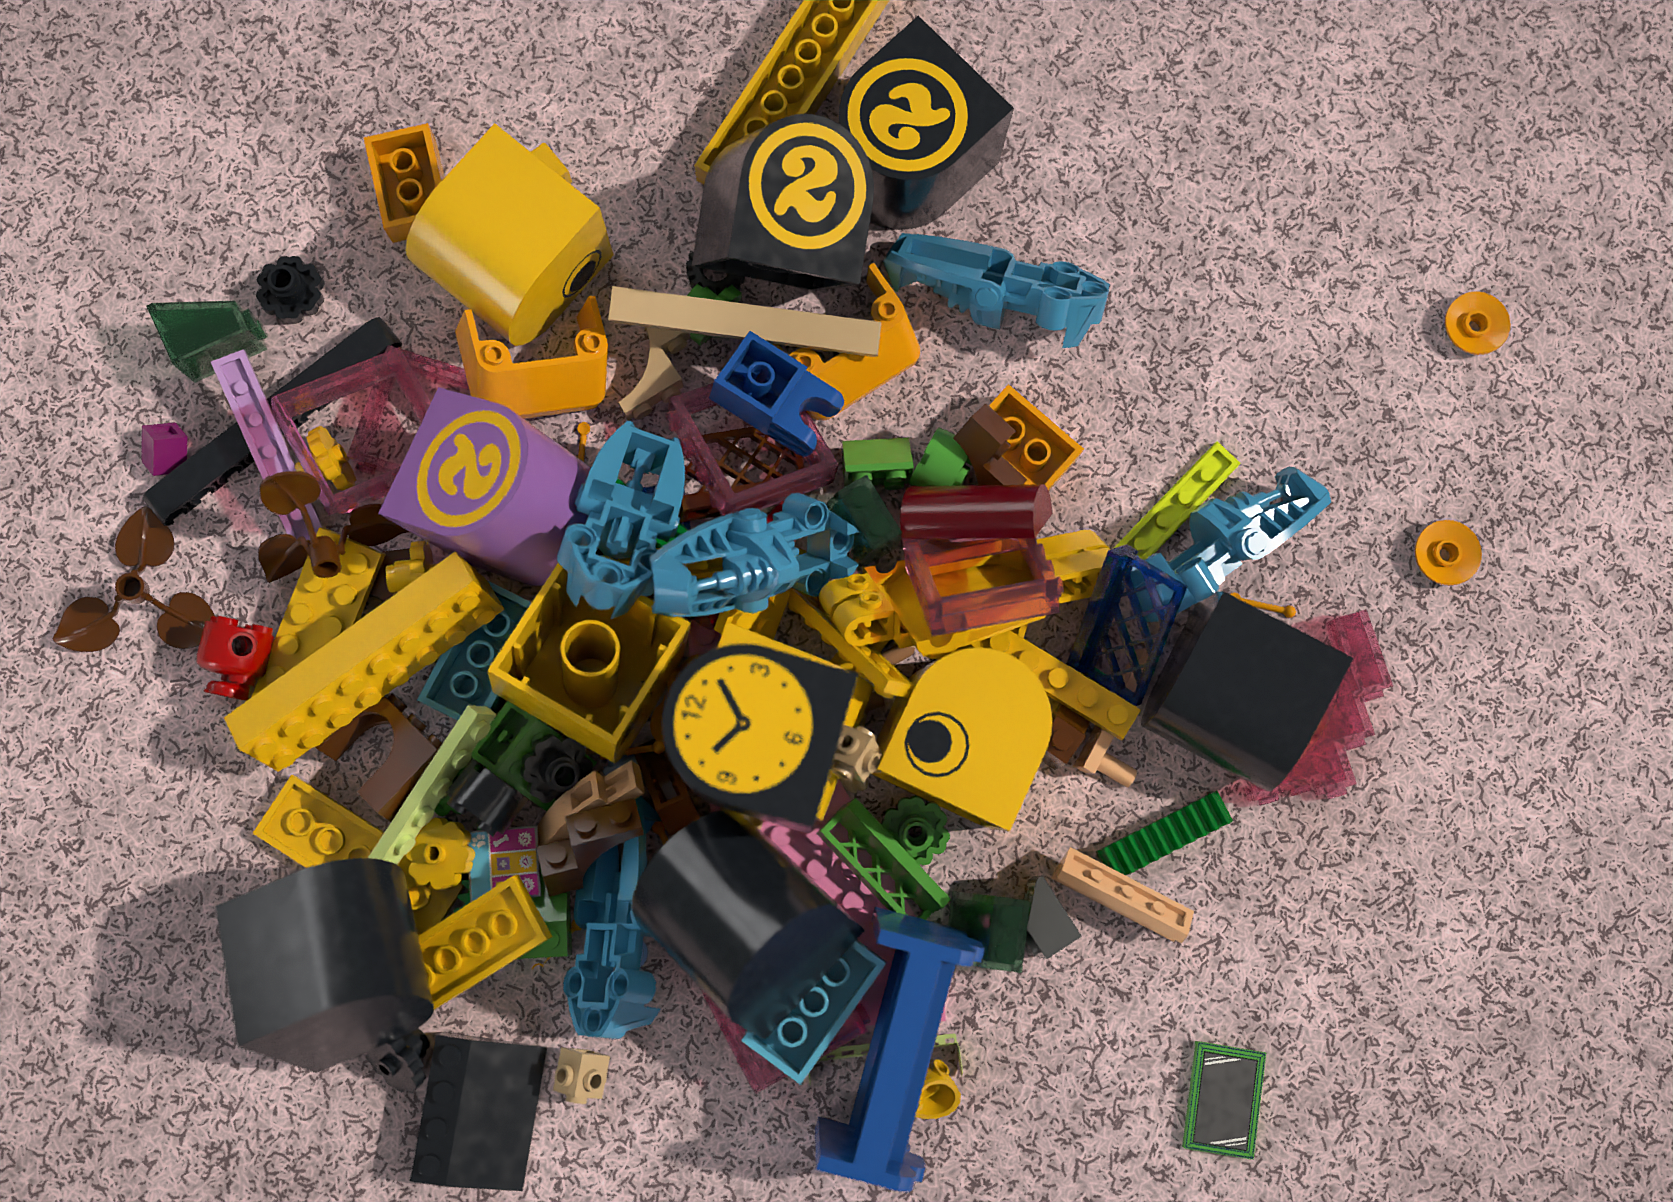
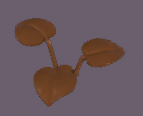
M301 471L279 472L272 476H267L260 483L259 493L263 505L278 515L289 514L298 508L310 540H306L304 536L296 539L290 534H279L266 539L260 544L258 559L268 583L302 568L307 556L311 560L312 571L317 577L330 578L337 575L342 568L339 555L346 553L345 543L348 535L349 539L370 547L383 544L400 534L410 532L378 514L383 504H367L350 512L349 522L351 525L343 527L339 543L337 544L328 536H316L308 511L304 506L315 502L321 493L319 481L313 475Z
M144 506L130 516L116 538L115 552L119 561L125 566L139 565L136 570H132L131 573L121 575L117 579L115 590L118 595L114 597L115 603L112 611L109 612L108 605L96 597L87 596L75 600L66 608L62 615L58 629L53 636V641L56 644L77 652L103 650L115 642L119 636L120 627L112 618L118 614L122 602L126 601L129 604L137 605L148 601L165 612L157 621V631L160 638L166 644L177 649H190L199 646L205 621H210L211 616H215L208 603L196 594L179 592L172 597L168 607L150 595L148 583L139 576L145 571L146 565L157 567L164 564L171 557L175 545L174 537L169 527L163 526L149 507Z

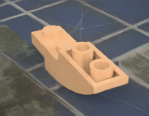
M631 760L604 777L598 772L593 771L578 781L572 789L566 791L554 802L537 826L538 846L570 838L565 819L567 815L633 798L636 799L643 795L645 792L640 766Z

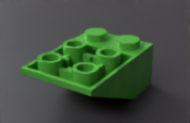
M507 701L491 722L489 733L478 742L472 751V758L547 812L556 800L553 799L545 804L527 791L528 782L520 775L521 761L525 754L533 753L532 744L535 740L543 738L547 734H553L558 739L562 736L543 721ZM585 754V757L592 762L593 769L597 762Z

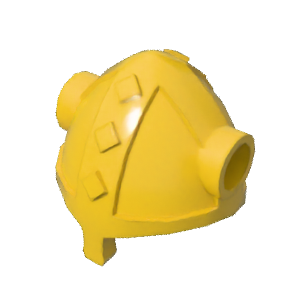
M939 1059L929 1063L915 1115L917 1118L938 1119L948 1116L957 1109L961 1102V1093L955 1082L948 1075L949 1069L947 1065Z

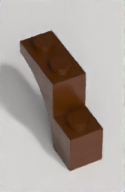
M984 404L968 419L953 439L961 446L970 459L978 485H1023L1027 479L1002 457L1011 447L1007 441L1016 431L987 404Z
M635 798L567 815L565 819L570 838L536 847L549 897L582 889L583 878L587 869L600 855L624 841L644 835Z

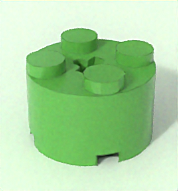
M938 427L926 447L920 463L917 464L908 485H963L971 470L966 463L971 466L972 464L965 451L953 439L955 434Z

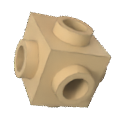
M844 724L831 771L843 780L849 781L853 778L864 783L869 774L877 769L882 755L875 741V735L864 727L857 726L854 729Z
M561 1047L558 1066L555 1071L553 1091L565 1094L566 1101L577 1104H587L588 1098L602 1099L610 1056L593 1050Z

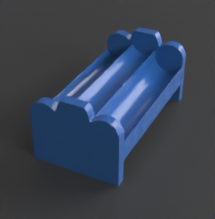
M874 907L871 922L877 944L896 948L849 1124L818 1116L815 1127L816 1170L899 1192H910L913 1190L915 1182H922L926 1167L923 1157L910 1152L911 1146L908 1144L955 965L971 967L974 962H981L984 947L980 941L968 938V934L959 929Z

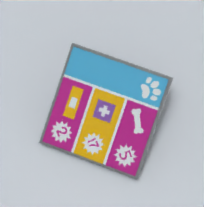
M537 826L508 828L504 834L497 831L494 837L483 830L469 831L471 833V841L468 846L472 847L475 851L472 870L469 872L470 902L517 874L520 876L531 897L541 896L540 864L536 848L538 846Z

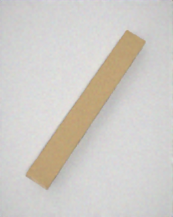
M612 286L608 321L612 323L744 340L748 332L751 331L771 344L876 358L878 356L881 322L616 286Z

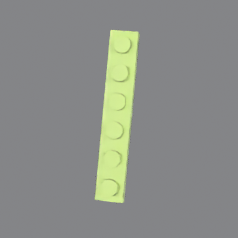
M468 705L368 858L386 860L398 865L402 857L415 845V838L421 828L433 818V810L441 798L447 795L446 791L453 784L452 781L458 772L471 760V753L478 742L489 733L491 729L490 724L497 715L487 706Z

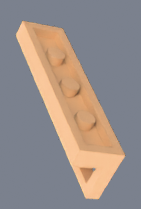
M1071 847L1051 879L1173 942L1176 940L1183 943L1189 934L1194 914L1193 910Z

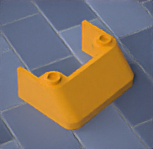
M874 262L868 266L866 283L877 298L871 308L872 320L881 322L877 358L839 353L823 363L819 355L812 349L800 348L789 354V356L807 366L808 372L842 394L844 406L840 412L915 365L920 356V345L905 308ZM772 344V345H774L775 347H777L778 349H780L781 351H783L782 348L780 347V345H778V344ZM807 411L816 420L825 421L832 418L825 417L817 412Z
M589 296L576 316L580 329L573 343L576 356L512 363L508 348L500 341H479L472 309L464 310L455 329V334L471 396L506 406L523 419L596 408L606 394L608 342L596 296Z

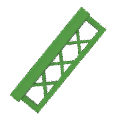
M857 798L843 805L816 833L890 911L908 915L905 912L904 900H913L923 910L917 918L927 920L932 913L943 909L951 900ZM838 822L848 831L849 843L839 842L830 833V830ZM857 849L866 850L871 855L872 868H863L857 861ZM881 875H890L894 879L896 893H887L881 887Z

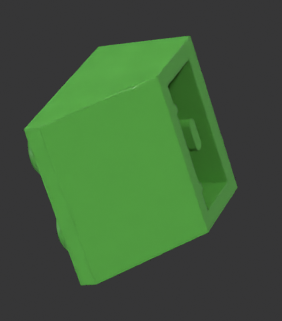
M909 438L842 441L844 487H851V491L863 492L871 490V485H884L886 490H898L904 488V484H909L914 469Z

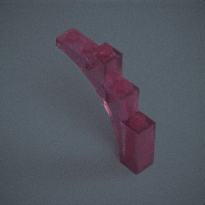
M1367 609L1335 618L1326 623L1331 646L1354 659L1328 706L1319 727L1294 768L1272 791H1265L1255 785L1244 788L1248 802L1258 800L1260 806L1280 800L1278 793L1290 790L1291 796L1311 791V783L1316 795L1326 794L1328 799L1348 794L1346 787L1357 784L1346 751L1366 745L1364 738L1375 735L1364 702L1384 697L1382 690L1393 687Z

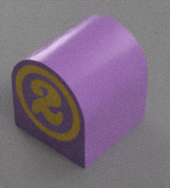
M438 387L378 514L450 555L456 551L474 567L527 585H544L558 564L557 555L566 529L573 524L585 525L589 515L576 511L575 501L581 484L586 483L591 467L506 406Z

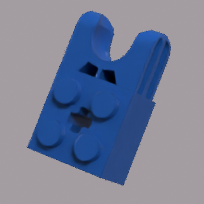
M751 331L748 332L714 380L709 399L800 456L812 454L817 445L816 433L802 421L799 413L813 411L825 417H832L838 414L844 406L843 396L838 390L808 372L807 366Z

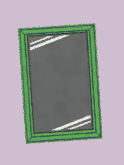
M1195 1040L1182 1143L1183 1148L1254 1160L1266 1060L1265 1052Z

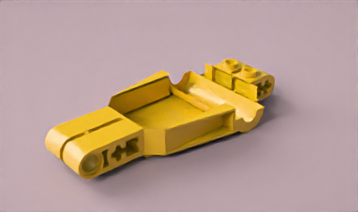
M1080 530L1025 542L1015 539H965L910 544V559L897 561L894 569L888 573L878 572L875 566L863 567L862 574H852L849 577L828 582L821 589L819 600L849 645L863 646L893 639L900 649L915 646L922 656L929 659H940L953 653L959 647L967 646L1043 619L1052 605L1118 591L1127 583L1129 572L1127 565L1092 530Z

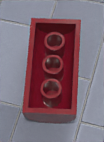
M1044 484L910 486L906 490L901 504L902 539H1035L1053 514L1049 490Z

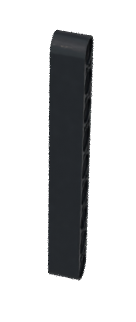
M376 317L366 322L267 398L282 435H285L290 430L294 432L309 420L307 417L314 411L318 410L320 412L335 400L334 396L340 391L344 390L346 392L361 380L360 376L370 369L372 372L388 359L386 356L395 349L399 351L401 349L402 342L382 318ZM234 423L145 492L142 499L163 526L173 525L175 518L182 513L186 515L202 502L200 499L209 492L213 494L229 482L227 478L236 471L238 473L242 472L255 462L238 423Z

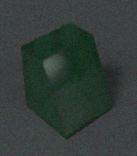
M236 301L166 302L146 305L172 364L194 383L215 374L211 361L243 349L246 351L248 358L268 350L264 339L268 338V334L259 319L255 320L249 309L243 310Z
M867 475L837 491L826 503L830 511L853 525L859 531L854 533V543L847 553L849 558L859 564L854 573L897 549L902 531Z
M952 891L948 926L967 933L968 938L980 941L984 947L981 962H974L973 966L1022 973L1030 901Z

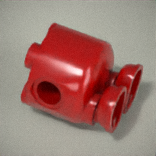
M211 616L210 621H205L196 655V662L199 667L206 671L221 674L220 680L223 681L212 680L208 682L203 692L247 701L250 699L248 698L250 686H254L255 680L262 678L266 673L275 636H272L273 628L257 624H245V628L237 627L239 620L223 616ZM235 638L241 643V648L237 654L232 650V642Z

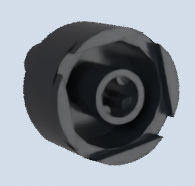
M472 758L446 791V794L451 797L447 804L463 816L469 811L478 817L479 820L476 822V825L490 836L494 837L497 831L504 834L529 799L525 796H522L519 801L515 799L514 795L517 791L485 767L481 772L474 769L478 762Z

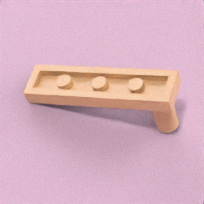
M1146 648L1134 650L1112 693L1132 704L1157 654ZM1095 725L1073 767L1088 774H1095L1097 770L1121 785L1129 787L1136 778L1137 770L1106 752L1114 736Z

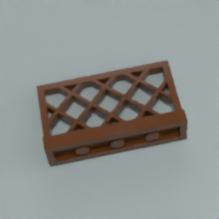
M754 427L679 438L681 447L695 454L688 466L684 465L685 477L688 475L703 485L698 493L686 495L683 493L678 513L680 523L732 514L748 508L761 509L773 507L781 501L784 502L792 493L810 496L814 488L811 476L806 474L802 456L791 451L792 455L787 453L789 451L788 448L785 447L782 450L768 441L769 436ZM749 437L759 444L752 456L736 446L741 438ZM718 443L727 449L720 461L704 452L708 444ZM763 447L779 456L772 468L756 459ZM731 452L747 461L740 473L724 464ZM699 457L715 467L708 479L692 470ZM784 459L795 466L797 476L785 477L777 472L776 469ZM751 464L767 474L762 482L754 483L744 476ZM719 470L735 479L731 487L721 488L711 481Z

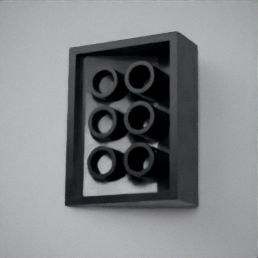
M451 1032L437 1034L410 1182L443 1187L523 1191L547 1047Z

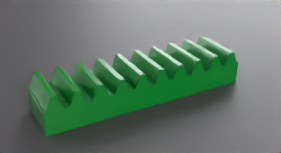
M1216 790L1097 850L1096 853L1102 864L1126 876L1218 830L1220 827L1230 824L1233 819Z

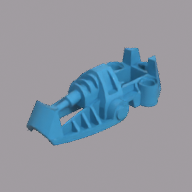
M901 233L883 259V264L895 292H899L901 287L913 284L916 281L932 287L934 293L948 298L949 308L958 304L959 312L961 313L969 309L975 324L999 330L1002 326L1006 309L1036 315V323L1044 329L1057 331L1066 328L1062 348L1079 346L1090 326L1099 324L1102 321L1110 286L1103 279L1080 269L1073 263L1057 261L1048 264L1041 262L1037 266L1016 261L1014 255L1003 248L938 236Z
M627 421L612 434L599 451L591 466L586 483L581 484L575 501L576 511L589 515L585 525L573 524L566 529L557 555L559 564L568 570L566 592L576 607L580 597L584 596L586 602L596 609L604 610L614 606L611 618L613 619L629 612L640 595L648 596L654 594L650 556L658 551L655 549L656 538L669 542L670 538H674L680 521L678 513L684 492L685 466L679 438L666 439L640 430L634 426L633 422ZM622 463L630 465V468L634 469L632 480L628 481L626 486L616 483ZM650 472L659 475L653 495L642 492L641 480L644 473L649 474ZM597 547L605 556L616 560L631 557L629 566L596 555Z
M1287 467L1276 474V489L1269 493L1259 492L1255 495H1250L1247 492L1241 491L1235 497L1229 496L1225 501L1218 498L1210 499L1190 514L1189 522L1194 545L1170 562L1166 561L1161 553H1154L1142 562L1138 555L1131 556L1126 563L1133 587L1132 594L1137 601L1142 621L1150 623L1161 622L1213 595L1218 591L1219 585L1225 581V577L1242 565V560L1263 558L1322 512L1331 503L1327 488L1299 469ZM1278 498L1283 499L1282 502L1269 505L1271 501H1274Z
M800 493L789 495L783 503L782 511L773 514V521L767 523L766 513L754 508L740 510L739 512L713 519L683 533L650 556L654 584L652 612L654 614L679 617L711 615L732 609H738L745 613H757L767 609L768 597L786 592L790 588L812 597L819 596L821 589L828 583L830 578L839 579L854 574L859 564L849 558L847 553L854 543V533L859 531L853 525L830 511L824 502ZM807 536V553L799 555V548L795 547L794 540ZM722 557L723 571L713 573L712 578L697 581V577L691 575V572L682 564Z
M642 795L636 798L635 801L644 835L624 841L621 872H619L618 845L600 855L589 866L583 878V888L576 890L574 920L579 928L586 930L584 953L576 955L575 967H571L567 971L563 981V990L568 998L569 1011L577 1035L621 1039L628 1030L650 1025L661 1010V1008L644 1006L652 1000L656 991V981L652 973L640 971L643 937L652 936L641 926L632 913L633 893L639 878L648 865L646 834L655 822H661L657 811Z

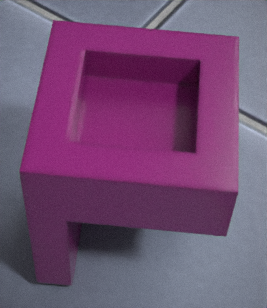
M176 422L142 425V463L153 476L168 475L187 460L188 436Z

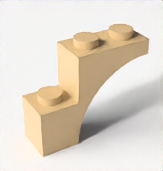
M645 327L650 345L645 372L637 386L618 402L627 421L632 418L640 420L652 412L653 405L662 400L664 403H668L680 395V389L684 387L682 378L665 353L670 351L671 354H675L684 349L688 344L687 340L690 339V333Z

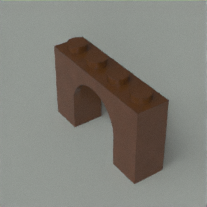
M394 693L390 696L386 694L377 704L368 707L354 717L348 725L340 727L325 738L320 745L316 746L317 750L337 761L364 732L377 725L391 724L394 741L388 758L357 791L377 814L392 822L443 744V741L434 733L428 736L424 732L428 726L414 713L408 716L404 712L408 706Z

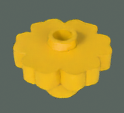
M321 425L309 431L306 438L311 451L300 456V461L295 463L296 471L313 475L320 485L328 480H332L335 487L342 492L355 486L357 479L348 462L349 457L344 448Z
M425 540L411 542L409 548L410 560L395 561L394 565L386 566V581L390 593L399 592L437 565L433 563V554L429 542Z
M433 818L423 826L415 838V845L405 854L406 858L412 861L409 866V874L415 878L419 885H431L435 890L459 885L461 874L469 873L472 870V861L475 858L474 849L468 846L471 841V833L464 828L462 823L448 822L445 818Z

